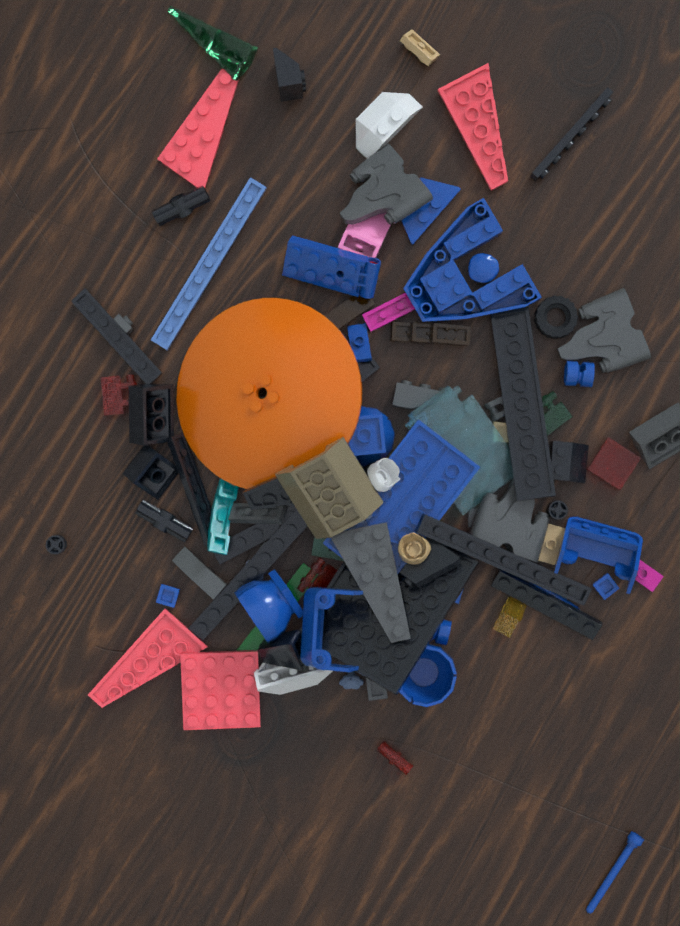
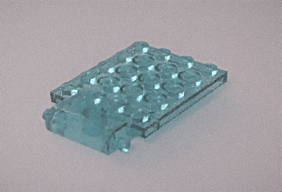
M447 385L409 413L407 416L410 421L405 426L408 430H411L419 419L480 466V469L453 502L460 513L464 515L482 501L486 492L493 494L512 480L513 472L508 445L474 396L470 395L461 402L457 397L462 392L457 385L451 389Z

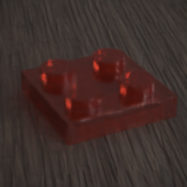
M608 437L587 470L616 489L621 490L641 458Z

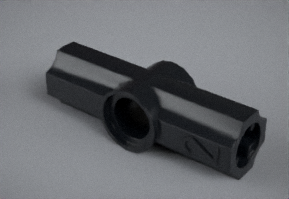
M201 186L186 194L181 193L174 196L168 203L152 210V214L157 224L162 226L176 218L181 219L188 216L194 209L211 200L204 186Z
M144 499L135 512L137 516L152 523V526L164 533H169L183 542H186L193 530L191 526L178 520L175 515L162 508L159 509Z

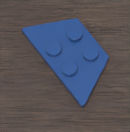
M420 178L431 192L433 200L401 220L409 237L410 244L413 245L460 192L461 189L459 187Z

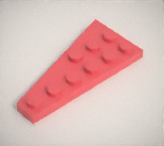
M489 63L439 88L438 93L490 191L506 184L508 176L503 156Z
M224 66L157 158L159 162L196 188L204 186L206 189L208 177L211 173L213 161L216 157L225 122L228 118L229 109L239 82V77Z
M165 608L93 688L88 696L103 708L181 663V653L200 652L208 646Z

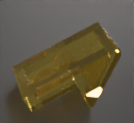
M509 596L492 629L510 638L517 623L521 622L527 605Z

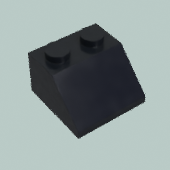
M551 441L550 458L553 479L585 483L589 445Z
M145 445L122 474L136 486L159 500L178 475L176 465L151 446Z

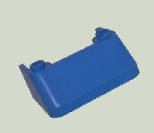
M570 517L565 527L554 573L558 574L561 562L573 564L577 561V557L614 566L615 575L622 580H628L626 593L630 594L638 573L643 538L635 532L580 517Z
M319 587L309 588L304 594L300 654L302 663L319 670L341 672L359 670V666L331 664V655L327 650L322 649L324 609H329L334 605L336 594L363 595V591Z

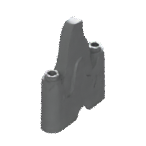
M386 144L351 171L352 173L349 174L355 184L365 183L353 193L350 203L340 212V218L345 224L353 225L375 215L386 213L384 218L390 225L392 223L396 224L432 201L433 196L416 174L404 173V167L402 166L404 160L390 144Z
M624 288L582 305L578 309L580 318L585 320L597 318V321L575 332L568 343L557 348L559 357L566 361L591 357L602 358V361L599 362L602 373H610L651 359L650 350L643 332L632 328L630 324L631 318L635 313Z
M512 479L499 501L497 500V495L486 492L479 505L469 534L498 547L504 544L507 547V551L538 563L550 521L549 514L538 511V514H535L531 522L535 499L517 501L514 479Z

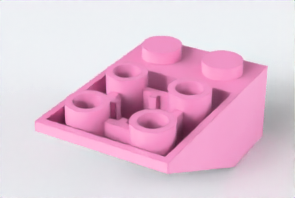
M386 213L375 215L353 225L348 224L338 248L377 258L391 226L384 218Z

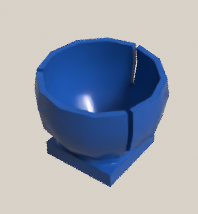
M361 406L357 427L349 442L351 450L362 467L380 458H386L393 450L395 438L392 423L390 420H387L389 417L377 408Z
M275 569L268 573L271 577L269 581H252L234 592L268 643L276 640L287 630L293 614H296L298 618L303 616L302 608Z
M428 644L399 693L409 703L411 702V704L429 707L442 703L453 692L457 679L453 658L441 647Z

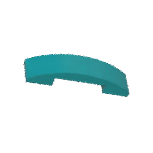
M221 478L211 510L207 548L210 552L227 555L230 536H228L230 521L228 518L233 503L237 499L238 486Z

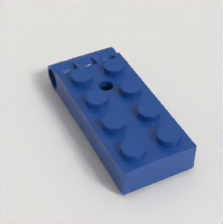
M292 235L287 244L282 276L359 297L360 295L363 298L371 299L375 294L381 261L374 257L364 256Z

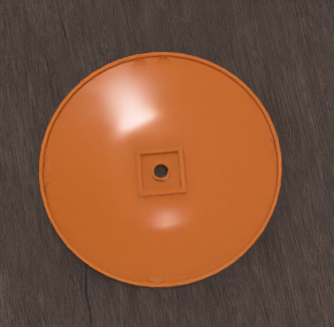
M261 298L239 303L212 319L199 332L190 345L182 362L177 383L178 416L190 448L205 467L226 482L245 489L276 477L275 473L290 465H293L294 468L321 454L325 451L327 445L342 437L349 444L357 427L362 405V382L358 362L342 332L328 318L315 309L299 302L280 298ZM261 388L267 390V396L264 399H261L258 395Z

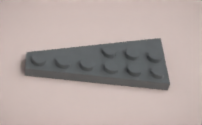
M387 522L346 530L331 537L391 643L411 639Z

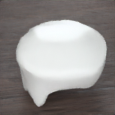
M388 458L378 460L371 464L367 470L371 484L380 492L390 490L400 480L398 477L400 473L399 467L393 460Z

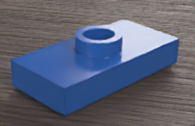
M366 323L347 326L350 346L357 362L372 361Z

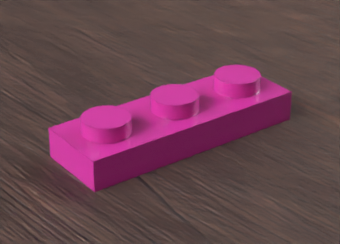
M404 293L362 314V317L370 332H373L414 311L415 308L407 294Z

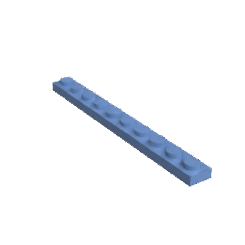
M251 177L249 178L151 338V341L168 351L265 193L266 186Z

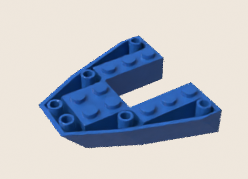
M484 198L468 206L426 253L403 289L422 322L468 319L526 307L542 298L523 264L473 293L454 261L500 236L503 232Z

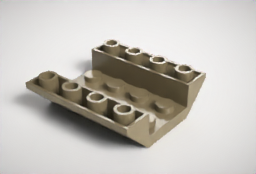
M344 437L327 445L324 452L294 468L293 465H290L275 473V476L316 539L331 538L368 518L384 503Z

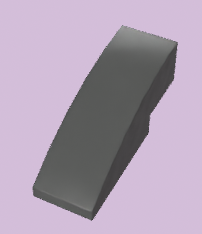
M185 546L172 560L213 600L227 585L212 569Z

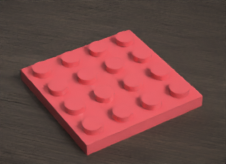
M258 650L189 652L180 654L183 730L261 727L260 693L257 690L254 672L257 669L259 670Z

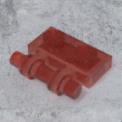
M134 374L126 375V383H121L120 375L101 377L104 416L124 414V406H129V400H123L122 389H128L129 385H137L134 382Z
M319 558L316 563L313 562L310 566L311 570L308 574L302 577L297 589L303 593L307 587L327 588L338 570L330 564H327L322 569L325 561ZM317 573H319V577L316 579L314 583H312L311 581L314 579Z

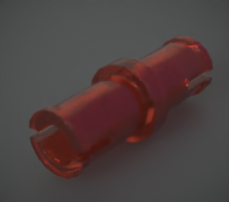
M385 741L377 748V752L381 753L389 760L391 765L394 764L405 775L413 768V765L405 760L399 751L396 752Z

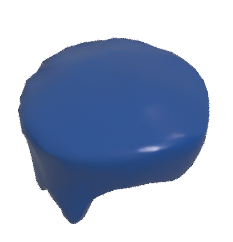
M479 253L474 255L470 259L468 266L469 277L480 283L491 282L499 272L498 261L489 254Z

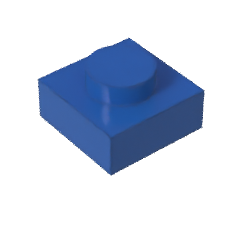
M608 573L592 584L603 600L620 589Z
M161 584L156 603L175 608L180 589Z

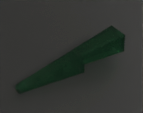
M169 7L168 13L232 76L233 80L237 81L251 66L258 49L257 46L175 7Z

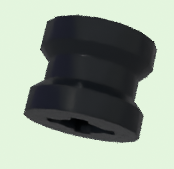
M552 501L547 507V513L552 519H563L568 513V507L562 501Z
M61 535L50 536L46 540V549L51 554H60L66 550L67 541Z

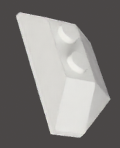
M382 92L356 118V149L366 159L384 147L423 107L410 94Z
M262 663L259 670L257 669L254 672L259 692L281 695L318 685L332 671L319 670L309 666H305L302 671Z

